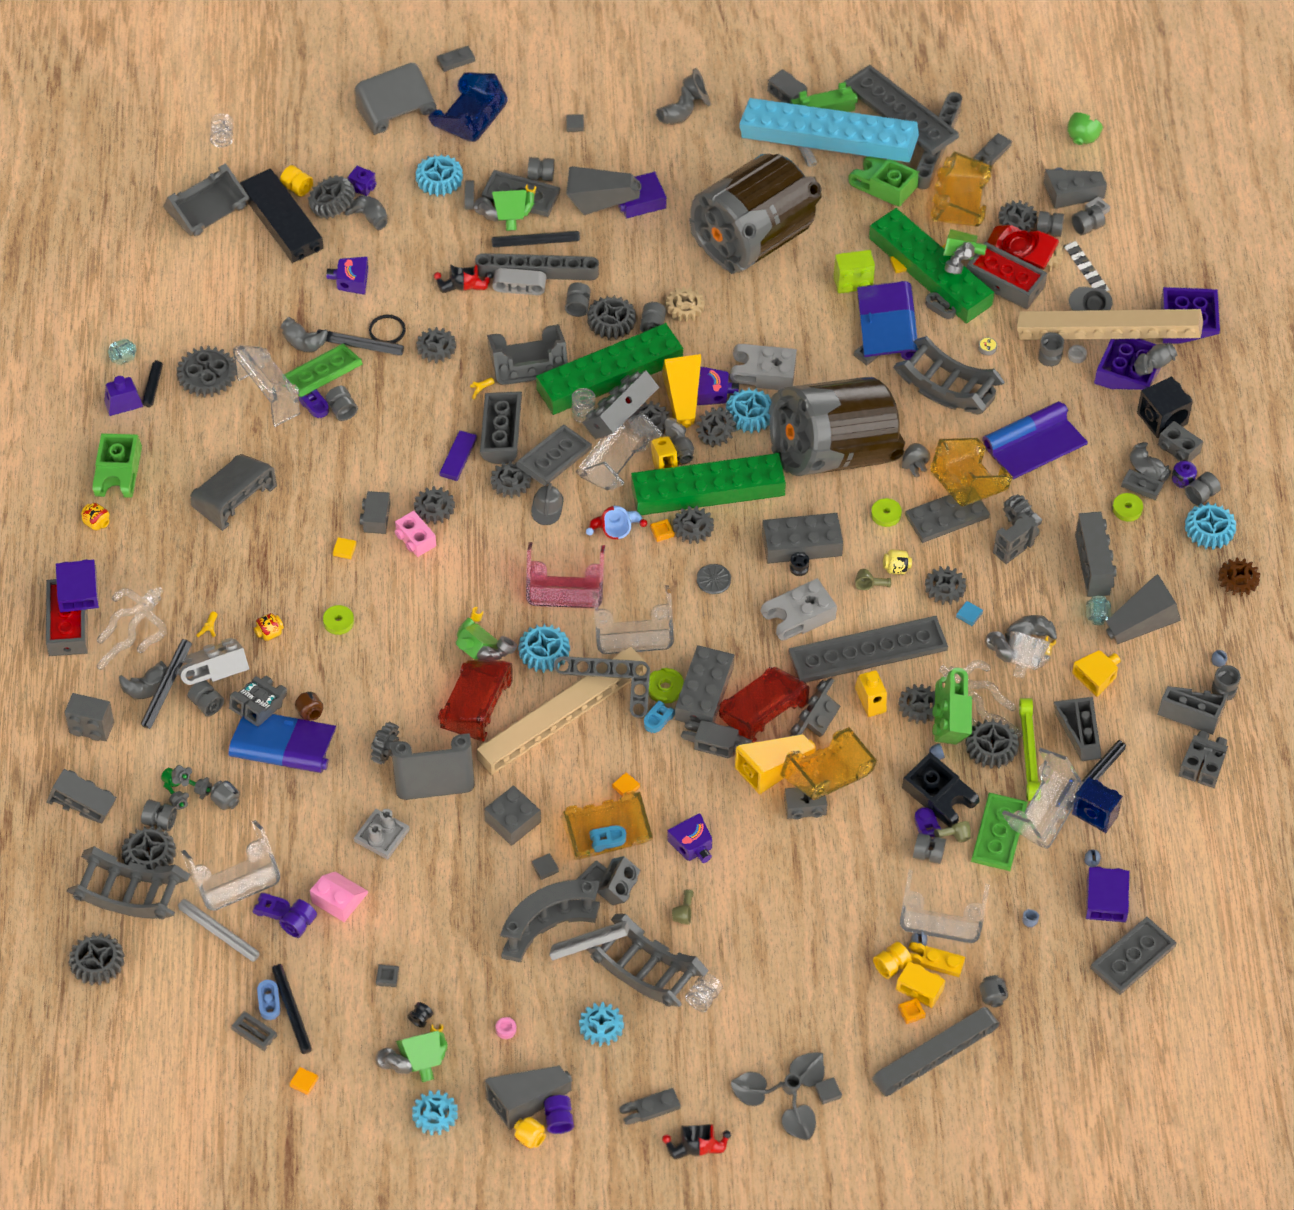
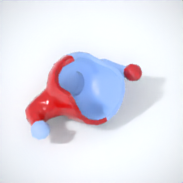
M610 506L604 510L601 516L590 521L586 534L591 536L594 534L595 529L602 528L607 537L621 539L629 534L631 523L638 522L641 527H646L648 523L637 511H626L620 506Z

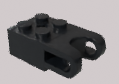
M931 752L903 778L902 788L921 805L931 809L935 816L948 827L957 824L959 821L958 814L952 808L953 805L963 804L968 808H974L979 803L977 793L960 780V777Z

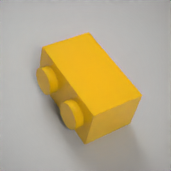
M909 961L897 980L896 990L913 999L918 998L920 1003L933 1008L944 990L945 980L940 975L931 973L921 965L913 964Z

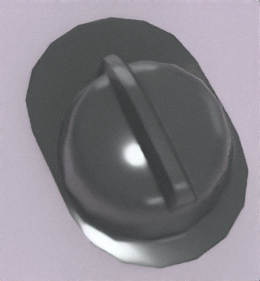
M694 68L693 73L683 80V86L691 92L694 100L702 99L707 106H711L703 77L700 71Z
M1078 287L1072 291L1069 297V305L1073 311L1111 310L1113 304L1110 293L1101 288Z
M552 483L538 489L533 499L532 517L541 525L554 524L561 516L564 502L563 496L556 487L552 486Z

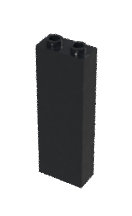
M271 168L240 182V185L249 196L247 203L292 263L324 249L322 236Z

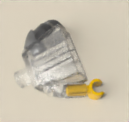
M994 631L986 636L985 644L990 650L996 652L998 658L1004 662L1016 665L1013 676L1024 679L1027 669L1037 670L1051 659L1056 640L1054 639L1050 643L1048 641L1049 636L1042 640L1011 631L1008 645L1004 635Z

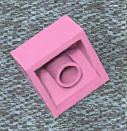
M337 872L321 876L310 890L311 902L343 922L347 920L368 894L367 890Z

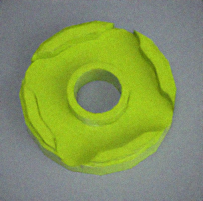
M661 668V670L653 671L650 674V698L665 704L677 701L684 684L682 675L671 668ZM662 683H668L671 686L669 688H663L660 685Z

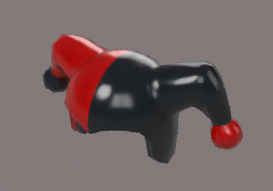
M450 265L449 279L446 282L441 279V273L436 272L434 274V278L437 280L438 287L442 293L455 289L461 291L470 289L486 290L490 279L493 278V274L487 272L484 280L479 279L477 265L469 268H459Z
M713 1124L681 1126V1142L677 1146L671 1142V1136L668 1134L663 1135L662 1141L666 1144L667 1150L673 1159H680L689 1154L693 1156H703L707 1153L720 1154L725 1152L731 1132L725 1130L721 1141H717Z

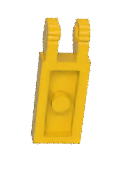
M912 942L909 944L911 951L923 954V957L918 954L909 953L913 964H919L926 969L960 977L965 956L929 946L925 947L921 943Z

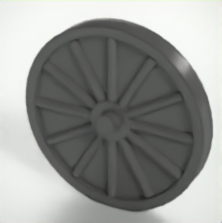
M709 564L699 570L697 584L706 593L720 594L729 588L731 575L724 566Z

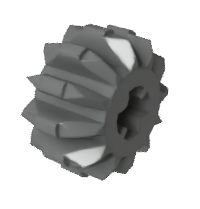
M1013 495L1003 503L1005 516L1012 525H1015L1016 520L1025 513L1030 516L1034 513L1031 509L1032 505L1028 503V499L1025 500L1023 495Z

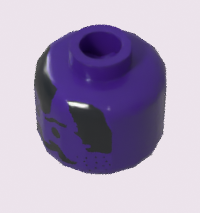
M1189 461L1176 463L1172 472V482L1179 488H1185L1192 481L1196 480L1197 468Z

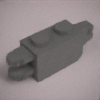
M701 720L700 723L686 721L684 726L691 731L685 730L681 734L682 739L694 742V750L724 758L733 757L737 746L752 743V740L739 735V730L731 726L718 725L712 721Z

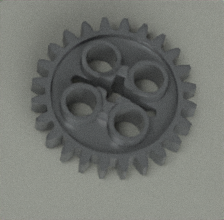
M200 346L199 351L193 348V353L187 352V357L182 356V362H178L177 379L180 386H183L184 391L189 389L190 395L196 392V397L200 394H203L204 398L207 394L213 397L215 392L220 395L221 389L226 392V386L232 387L231 381H235V376L237 375L234 358L230 357L229 352L224 354V349L218 351L217 346L213 350L210 349V346H207L205 350Z

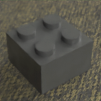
M72 693L65 709L69 733L77 737L84 736L95 741L107 742L114 725L110 701Z
M514 785L484 808L485 822L511 846L541 823V810Z

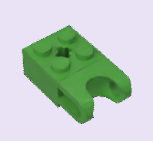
M866 156L863 159L864 171L855 169L848 176L849 183L854 188L900 207L918 187L919 171L890 159L885 160Z
M101 433L92 486L95 497H104L107 490L116 485L120 486L123 498L133 497L142 451L138 435Z
M953 668L948 672L947 677H941L935 684V705L933 707L935 724L932 729L934 742L957 745L972 734V696H968V674L962 668ZM954 674H958L961 677L960 683H956Z

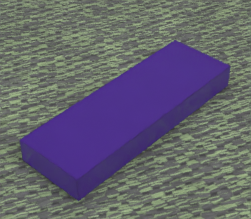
M459 430L440 471L441 477L458 481L475 445L477 435Z

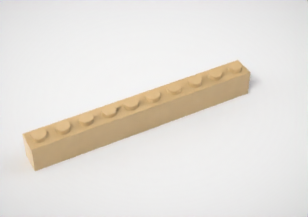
M1201 309L1020 311L1017 330L1020 340H1041L1042 336L1049 332L1057 333L1063 339L1201 338L1203 318Z
M632 647L620 651L613 658L616 660L646 662ZM603 663L597 671L605 673L608 669L607 664ZM619 664L616 672L621 675L625 674L627 666ZM644 665L637 666V675L641 676L646 672ZM586 676L580 681H575L571 687L565 691H560L556 697L550 701H545L538 709L530 711L523 719L512 723L508 729L497 733L490 741L482 743L477 749V760L493 775L629 684L631 679Z

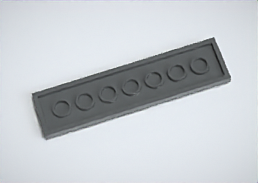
M868 65L844 81L846 82V87H851L853 93H856L857 98L882 117L917 122L919 133L917 144L932 156L959 138V132L871 65Z
M937 616L789 648V655L799 684L948 651V645Z

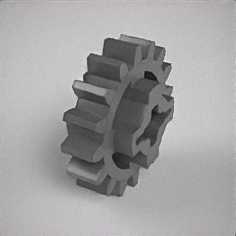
M1012 200V204L1006 202L1005 207L1002 206L999 211V224L1013 225L1021 230L1030 232V229H1034L1035 223H1037V211H1033V206L1028 207V202L1022 204L1021 200L1018 203Z
M435 327L434 331L428 328V333L423 331L422 336H418V342H416L418 355H422V359L428 358L429 363L432 360H435V363H438V360L445 362V358L451 359V354H455V336H451L450 331L445 333V328H442L441 331L437 327Z
M650 401V404L644 402L643 406H640L630 416L631 428H634L635 433L640 431V436L647 434L648 438L651 435L656 437L657 433L663 435L664 429H666L664 419L669 417V411H666L665 406L660 407L659 402L656 405H653V401Z
M712 407L711 412L706 410L705 416L700 415L702 421L697 422V425L700 427L696 429L699 433L698 437L711 447H714L715 443L719 447H721V442L727 444V438H733L731 432H736V429L733 427L736 425V422L733 420L734 416L727 409L723 410L721 407H718L717 410Z
M509 461L507 465L502 462V467L496 465V471H492V489H496V494L503 493L504 498L507 495L513 498L515 494L520 497V492L526 493V488H530L531 476L516 466L517 462L512 464V461Z
M435 486L432 487V490L425 488V493L420 491L419 497H415L414 510L422 520L426 519L427 524L433 521L435 525L438 520L444 523V518L449 520L450 514H454L455 501L453 495H449L448 490L443 492V487H440L439 490H436Z
M688 506L687 511L682 508L681 514L676 513V518L673 519V531L676 532L677 538L682 536V542L687 539L689 544L692 541H696L699 544L700 539L705 542L706 536L711 537V531L714 530V519L710 518V512L705 514V508L698 510V506H695L694 509Z
M939 566V571L932 569V574L928 573L927 579H925V592L929 593L928 597H934L935 603L940 600L942 605L945 604V601H948L950 605L952 600L959 602V597H964L967 586L966 578H962V572L957 574V569L955 568L951 571L949 566L945 570H943L942 566Z
M913 684V689L906 687V692H901L898 705L899 711H903L902 717L908 716V721L911 722L914 719L916 724L919 723V720H922L924 724H926L927 719L933 721L935 691H930L931 686L925 689L923 684L918 688Z
M386 722L385 726H382V729L376 732L374 741L371 744V749H373L371 760L382 765V763L384 764L389 759V756L392 757L391 742L399 741V737H397L399 734L398 725Z

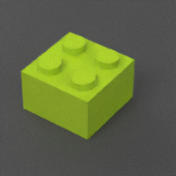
M871 249L835 254L833 278L838 294L858 291L857 287L874 284L875 263Z

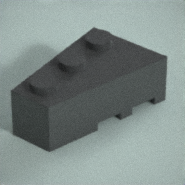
M1045 169L1043 184L1055 209L1090 202L1098 196L1101 199L1105 198L1107 183L1101 171Z
M1167 686L1157 715L1213 735L1225 709L1229 693L1217 695L1205 690L1204 693L1192 692V689Z
M1093 697L1055 701V715L1081 761L1101 759Z
M63 769L53 785L46 803L52 805L53 802L64 805V810L69 811L70 808L80 812V816L102 824L117 797L113 796L108 790L100 789L92 781L80 778L74 771Z

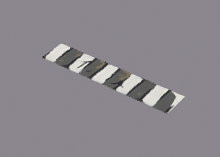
M1077 242L1064 245V248L1091 287L1108 291L1109 288Z

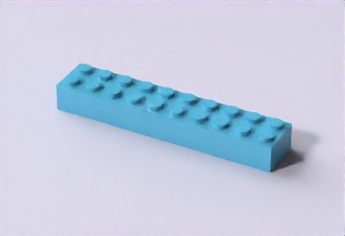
M749 98L739 124L742 138L910 162L919 137L918 125L915 121Z

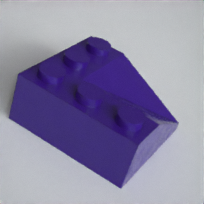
M1163 287L1161 310L1201 309L1203 326L1201 338H1162V343L1182 344L1220 334L1218 289Z
M1111 339L1097 368L1094 384L1109 389L1143 390L1150 387L1161 368H1153L1152 373L1139 376L1135 372L1134 363L1139 355L1146 354L1157 344L1142 339Z

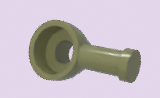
M860 569L855 578V585L860 590H869L874 585L890 588L891 578H873L868 569Z
M963 821L949 828L935 829L934 835L939 838L953 835L959 843H962L971 838V828L968 821Z
M687 889L683 894V905L674 907L672 910L673 921L685 925L691 923V902L694 895L692 890Z

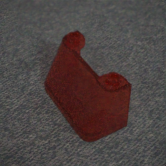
M468 660L466 663H463L457 683L444 709L441 708L439 711L440 728L457 734L470 733V738L484 742L488 735V732H485V727L491 723V715L503 690L506 691L507 688H510L513 682L512 663L507 661Z
M769 667L763 675L729 699H724L719 705V717L728 726L739 730V735L755 743L757 741L755 735L759 731H765L767 723L790 707L795 709L798 706L802 709L808 705L810 688L804 681L778 667Z

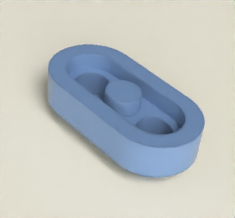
M264 980L257 987L260 1015L266 1020H273L280 1014L278 986L272 980Z

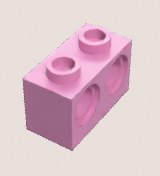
M415 511L395 521L396 536L399 540L402 539L410 552H414L417 557L436 547V535Z

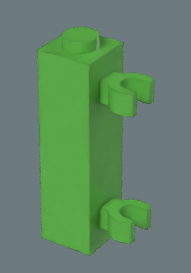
M846 82L838 84L839 89L810 96H806V91L799 92V98L791 100V104L851 112L855 111L858 99L851 87H846Z

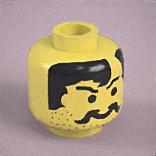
M891 549L887 554H884L883 568L889 574L904 575L908 569H911L912 558L908 556L905 550Z

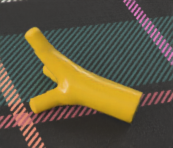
M490 377L481 382L474 381L470 384L471 388H476L472 399H475L482 389L495 383L494 379Z
M212 611L204 627L196 634L197 637H200L206 631H210L212 637L216 636L214 632V623L218 616L216 612Z

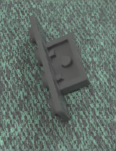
M833 678L826 681L822 680L817 685L816 694L810 697L807 702L809 704L808 707L798 717L800 720L790 729V736L802 735L806 727L818 737L824 735L841 707L827 695L834 682Z

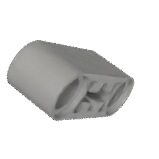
M499 268L495 270L493 289L503 293L542 295L545 291L546 274L541 271Z

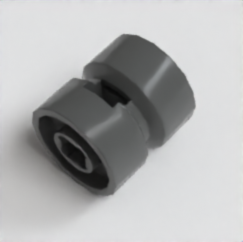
M529 157L528 179L538 180L541 177L543 181H553L554 158H544L540 161L537 157Z
M1093 205L1086 208L1085 211L1082 210L1073 214L1072 223L1078 234L1085 235L1091 232L1092 229L1096 230L1105 225V216L1099 206Z
M1039 211L1037 230L1046 234L1050 232L1051 236L1061 237L1064 214L1054 213L1050 215L1049 212Z
M579 282L569 285L565 303V311L569 315L581 317L588 313L591 289L588 285Z
M649 302L643 306L640 324L642 333L664 324L665 306L658 302Z
M1049 332L1042 336L1038 359L1043 365L1053 367L1061 362L1064 339L1061 335Z
M345 386L334 387L327 393L326 401L338 420H348L357 413L358 406L351 398V394Z
M1210 472L1203 473L1185 487L1186 496L1197 506L1200 503L1203 504L1209 497L1214 496L1221 490L1218 479Z
M1231 665L1220 666L1215 673L1212 693L1217 695L1229 693L1227 701L1232 700L1236 696L1241 678L1238 669Z
M206 680L195 683L188 692V698L198 706L205 716L214 715L224 704V698Z
M149 799L143 808L141 823L148 826L157 825V828L161 827L162 830L170 831L176 820L177 807L168 804L162 806L161 802Z
M918 833L913 858L923 861L928 858L929 862L941 864L946 839L939 837L931 839L930 835Z

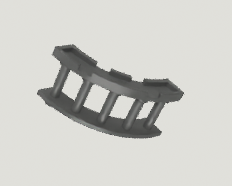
M928 336L915 339L914 342L919 347L910 360L897 362L893 367L908 384L913 383L919 388L918 392L928 399L954 410L957 407L962 408L964 412L983 411L986 405L981 398L991 386L1003 385L1005 383L995 368L978 369L962 364L941 351ZM925 353L934 363L923 375L914 366ZM939 367L951 373L942 386L930 380ZM957 377L968 381L960 393L948 390ZM975 384L982 385L977 393H969Z
M93 846L82 853L81 857L87 860L88 866L80 885L77 884L69 887L67 892L72 894L73 898L78 901H85L105 910L132 917L163 920L174 916L175 912L167 908L175 886L188 881L190 874L175 864L156 866L155 870L147 869L146 865L132 862L126 865L117 862V857ZM97 866L107 870L109 873L100 895L87 889ZM119 875L131 879L122 902L108 898L115 879ZM141 881L152 883L143 905L130 903L138 883ZM167 884L160 903L152 904L159 886Z
M567 880L543 887L526 897L512 911L502 928L500 937L508 938L503 948L501 959L521 963L524 954L533 943V939L540 933L543 934L557 926L558 923L569 921V923H595L600 908V902L595 901L600 881Z
M615 914L611 918L614 924L625 920L628 922L630 927L627 937L632 940V945L617 963L606 954L617 939L603 943L600 947L594 946L586 949L591 954V959L604 966L614 976L641 994L668 1007H680L682 1003L677 999V994L691 977H704L709 970L696 956L682 953L672 954L667 946L657 940L652 942L643 935L645 931L631 920L627 914ZM639 949H643L651 955V958L638 974L634 976L626 971L624 967ZM657 962H663L670 966L655 986L643 981ZM676 972H684L671 990L663 989Z

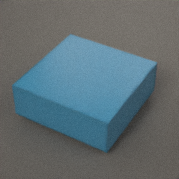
M966 601L957 612L956 618L973 626L983 614V610Z

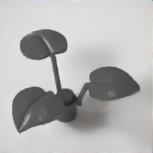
M808 1053L794 1059L790 1065V1074L786 1076L784 1082L780 1081L779 1084L768 1090H765L767 1087L765 1078L756 1072L744 1073L731 1081V1088L735 1096L749 1106L761 1105L765 1100V1094H769L782 1087L786 1094L792 1095L793 1109L786 1110L782 1116L784 1130L791 1136L802 1140H809L813 1136L816 1128L815 1114L808 1105H801L797 1108L796 1097L801 1083L806 1087H814L816 1083L823 1080L825 1072L823 1053Z

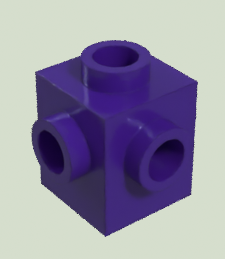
M356 166L348 176V180L358 194L367 196L376 187L375 173L371 170Z

